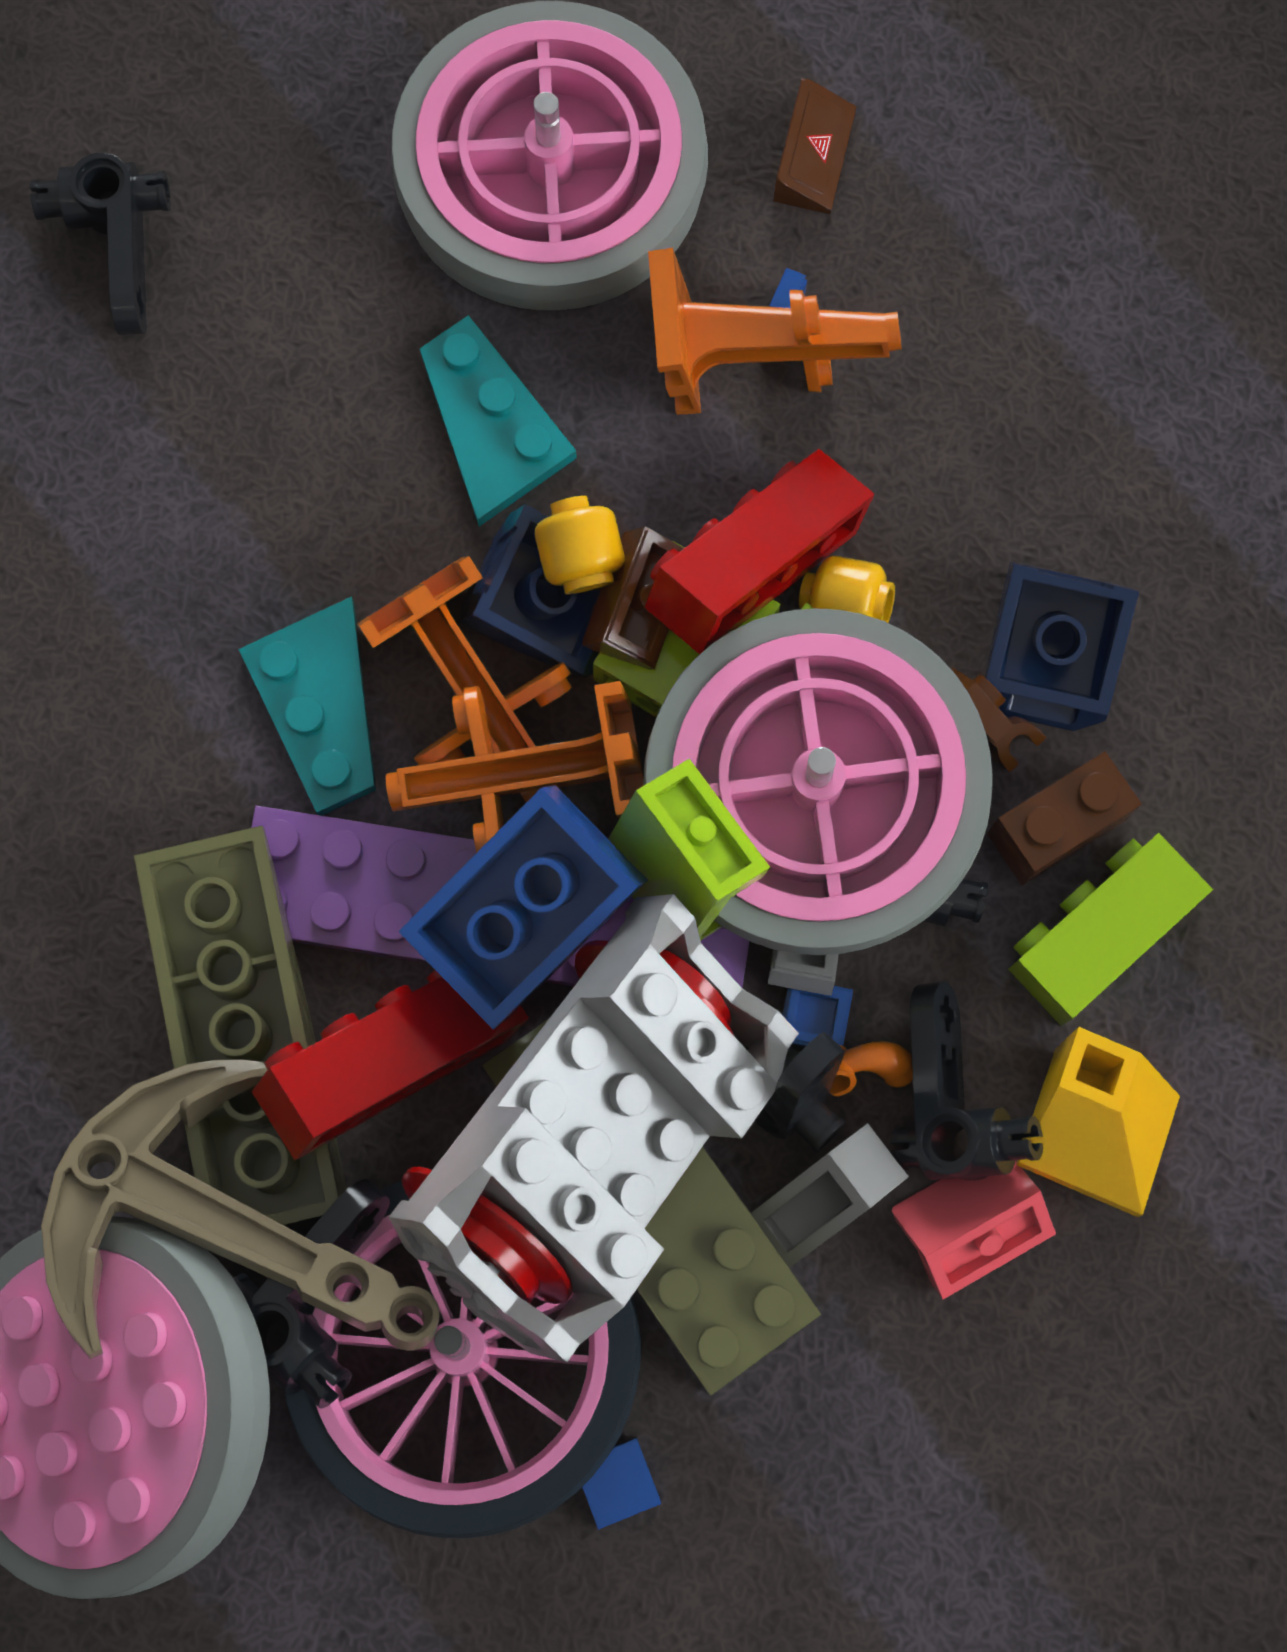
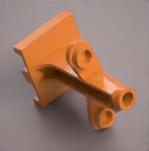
M673 247L648 251L657 368L659 373H665L666 390L669 397L675 398L677 415L701 413L699 379L708 369L719 364L803 361L808 391L822 393V386L833 385L831 360L889 358L890 351L902 350L898 311L872 313L819 310L817 295L805 297L803 290L789 291L791 308L694 303L691 301Z
M470 556L459 558L357 623L373 648L411 625L456 696L463 695L465 687L479 686L484 700L493 753L536 747L513 711L534 698L538 705L543 707L572 688L566 678L571 672L565 663L561 662L508 695H502L445 605L446 601L483 578ZM456 727L419 752L414 759L418 765L464 758L465 754L460 746L471 739L470 733L460 735ZM538 790L522 792L520 794L527 803Z
M621 681L594 685L601 733L579 740L493 753L481 690L479 686L465 687L463 695L453 696L452 698L453 712L459 734L470 733L475 756L398 768L397 772L387 773L386 789L391 809L395 812L482 798L484 822L473 824L476 853L504 826L500 797L502 795L536 791L542 787L553 785L563 787L610 780L615 814L620 819L635 791L643 786L644 778L631 700Z

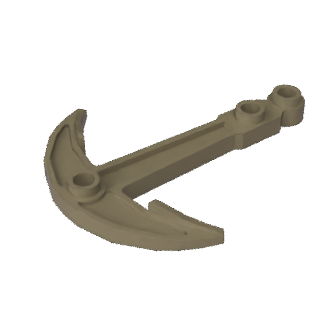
M211 1060L186 1064L131 1086L85 1124L70 1143L55 1170L41 1224L46 1283L60 1319L72 1339L89 1359L103 1353L98 1334L97 1302L103 1262L98 1247L112 1216L117 1212H125L293 1288L297 1290L302 1301L364 1332L382 1329L386 1339L393 1346L402 1350H417L432 1341L438 1329L439 1307L435 1298L425 1289L415 1286L399 1288L392 1273L332 1243L317 1244L152 1154L181 1119L189 1128L193 1127L225 1101L256 1086L267 1071L264 1062ZM109 1162L115 1166L113 1173L106 1178L96 1179L90 1175L92 1167L97 1163ZM343 1283H353L359 1287L361 1293L354 1301L343 1302L335 1296L334 1291ZM412 1313L422 1319L423 1326L415 1333H405L398 1328L397 1320L404 1314Z

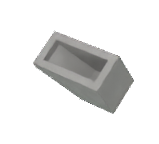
M867 1123L750 1214L790 1268L869 1210L909 1176Z

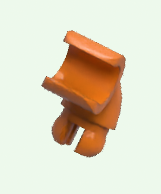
M888 1041L866 1043L848 1050L841 1046L846 1052L829 1093L839 1097L852 1091L857 1082L855 1073L861 1071L876 1073L891 1087H904L913 1080L912 1055L899 1044Z

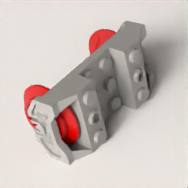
M674 894L636 897L625 911L626 920L610 941H589L579 949L575 956V968L580 980L434 1169L411 1167L402 1177V1185L410 1200H401L389 1216L402 1244L417 1260L431 1262L427 1269L435 1276L446 1277L445 1282L451 1286L450 1291L455 1296L463 1297V1304L475 1316L531 1354L567 1363L582 1342L626 1305L664 1251V1248L644 1228L710 1136L743 1138L775 1092L778 1079L782 1075L788 1048L799 1034L778 1010L742 989L700 941L695 917ZM572 1295L555 1321L530 1305L533 1298L548 1303L562 1304Z

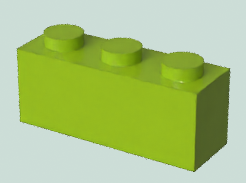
M1160 833L1156 834L1143 847L1135 838L1129 841L1105 863L1114 874L1098 888L1089 880H1086L1059 905L1068 914L1050 931L1041 921L1013 947L1021 958L1008 970L1060 1026H1063L1079 1014L1213 891L1208 883Z

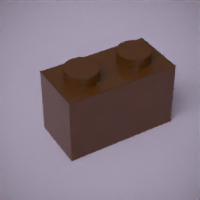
M1105 751L1000 816L987 832V835L1023 886L1125 822L1142 803Z

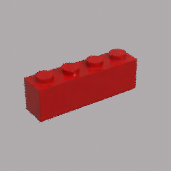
M817 449L798 464L795 461H790L780 469L769 486L761 492H758L756 489L750 490L740 499L730 515L722 521L716 518L711 519L699 530L691 544L680 552L673 548L658 560L650 574V578L654 583L645 608L700 655L711 644L737 629L856 535L875 494L820 449Z
M435 970L427 977L429 984L413 992L408 985H403L385 995L374 1005L377 1011L360 1020L355 1013L339 1018L320 1033L322 1040L304 1049L300 1042H294L274 1053L264 1062L267 1071L252 1093L293 1159L297 1160L508 1041L529 1017L523 1008L520 1007L509 1019L493 1030Z

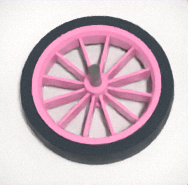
M402 1181L381 1190L390 1199L387 1213L377 1228L354 1253V1255L372 1264H375L387 1252L401 1243L389 1216L401 1200H410L405 1193ZM418 1260L444 1322L438 1326L436 1335L429 1344L412 1351L430 1352L431 1358L344 1399L342 1390L337 1384L332 1386L326 1380L327 1385L339 1397L322 1409L314 1403V1400L303 1389L293 1395L285 1393L293 1425L309 1456L331 1484L354 1505L389 1525L412 1533L439 1538H473L513 1530L537 1520L576 1494L594 1476L618 1441L631 1412L640 1371L641 1337L634 1297L632 1295L618 1313L588 1337L589 1355L573 1354L566 1363L531 1354L526 1350L499 1348L497 1339L504 1337V1335L494 1328L490 1329L487 1323L480 1318H471L472 1312L463 1304V1297L461 1298L459 1318H453L436 1276L427 1269L430 1266V1262ZM343 1283L335 1289L334 1294L339 1300L350 1302L358 1286L353 1283ZM572 1295L565 1303L553 1304L547 1302L536 1307V1309L547 1316L564 1308ZM309 1305L307 1308L315 1317L319 1326L336 1341L337 1346L332 1358L337 1362L338 1344L399 1349L393 1346L386 1338L341 1335L342 1320L312 1305ZM407 1314L423 1326V1321L418 1315ZM286 1319L282 1332V1346L285 1344L289 1334V1326ZM498 1358L587 1365L581 1394L567 1422L496 1371L495 1367ZM435 1369L437 1375L383 1452L381 1454L378 1453L364 1438L354 1423L349 1410ZM490 1375L562 1427L556 1437L540 1453L517 1467L481 1383ZM448 1382L452 1384L442 1480L440 1483L412 1475L392 1464L391 1461ZM472 1386L508 1472L479 1482L453 1483L464 1387Z

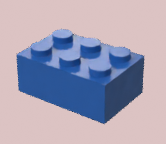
M556 785L542 787L398 932L494 1030L509 1019L648 879Z

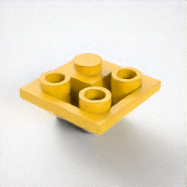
M1078 1027L1056 1047L1033 1116L1038 1119L1041 1125L1043 1137L1026 1138L1031 1140V1143H1043L1042 1156L1039 1160L1034 1161L1028 1159L1017 1160L1016 1165L1139 1218L1144 1213L1180 1095L1140 1052Z

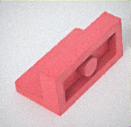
M1016 1161L1013 1170L1007 1175L987 1176L975 1181L960 1178L941 1179L892 1208L896 1222L917 1249L928 1278L942 1299L949 1297L1056 1235L1041 1190L1025 1171L1016 1165Z

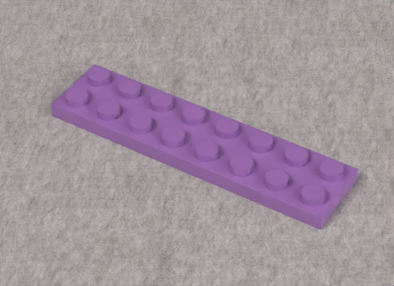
M257 805L251 828L263 826L265 829L293 942L422 963L428 962L398 931L476 854L473 839ZM633 897L587 942L594 940L610 941L626 920L625 911L634 901ZM722 927L701 940V943L742 988L749 940ZM577 952L546 982L574 987L580 980L575 968Z

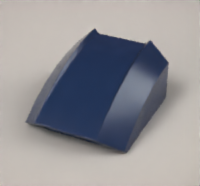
M524 504L509 514L493 538L492 545L479 570L483 578L472 585L466 599L462 603L459 622L497 642L549 665L555 666L564 662L571 673L586 678L593 674V662L599 655V652L582 645V640L602 588L567 595L564 592L563 586H556L547 582L544 577L535 540V528L541 520L548 516Z
M1010 562L985 678L997 688L1006 700L999 707L1003 714L1007 717H1022L1030 722L1070 731H1077L1106 721L1139 591L1107 582Z

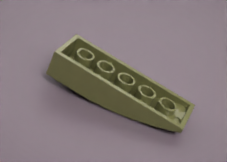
M253 827L134 855L174 1069L186 1064L211 1060L265 1062L274 1053L294 1042H300L304 1049L315 1044V1035L299 965L264 827ZM255 1086L225 1101L193 1127L189 1128L185 1124L195 1178L293 1231L313 1227L338 1197L347 1190L337 1139L335 1138L303 1157L294 1160L253 1095L252 1091Z
M548 1020L482 1065L496 1087ZM702 1147L644 1228L664 1248V1251L636 1290L711 1396L819 1317L821 1313Z

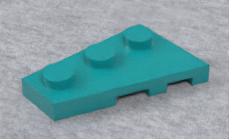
M469 315L420 348L421 357L479 527L577 458L575 448Z
M352 596L239 649L314 809L320 816L376 791L370 730L363 686V671L357 635L355 603Z

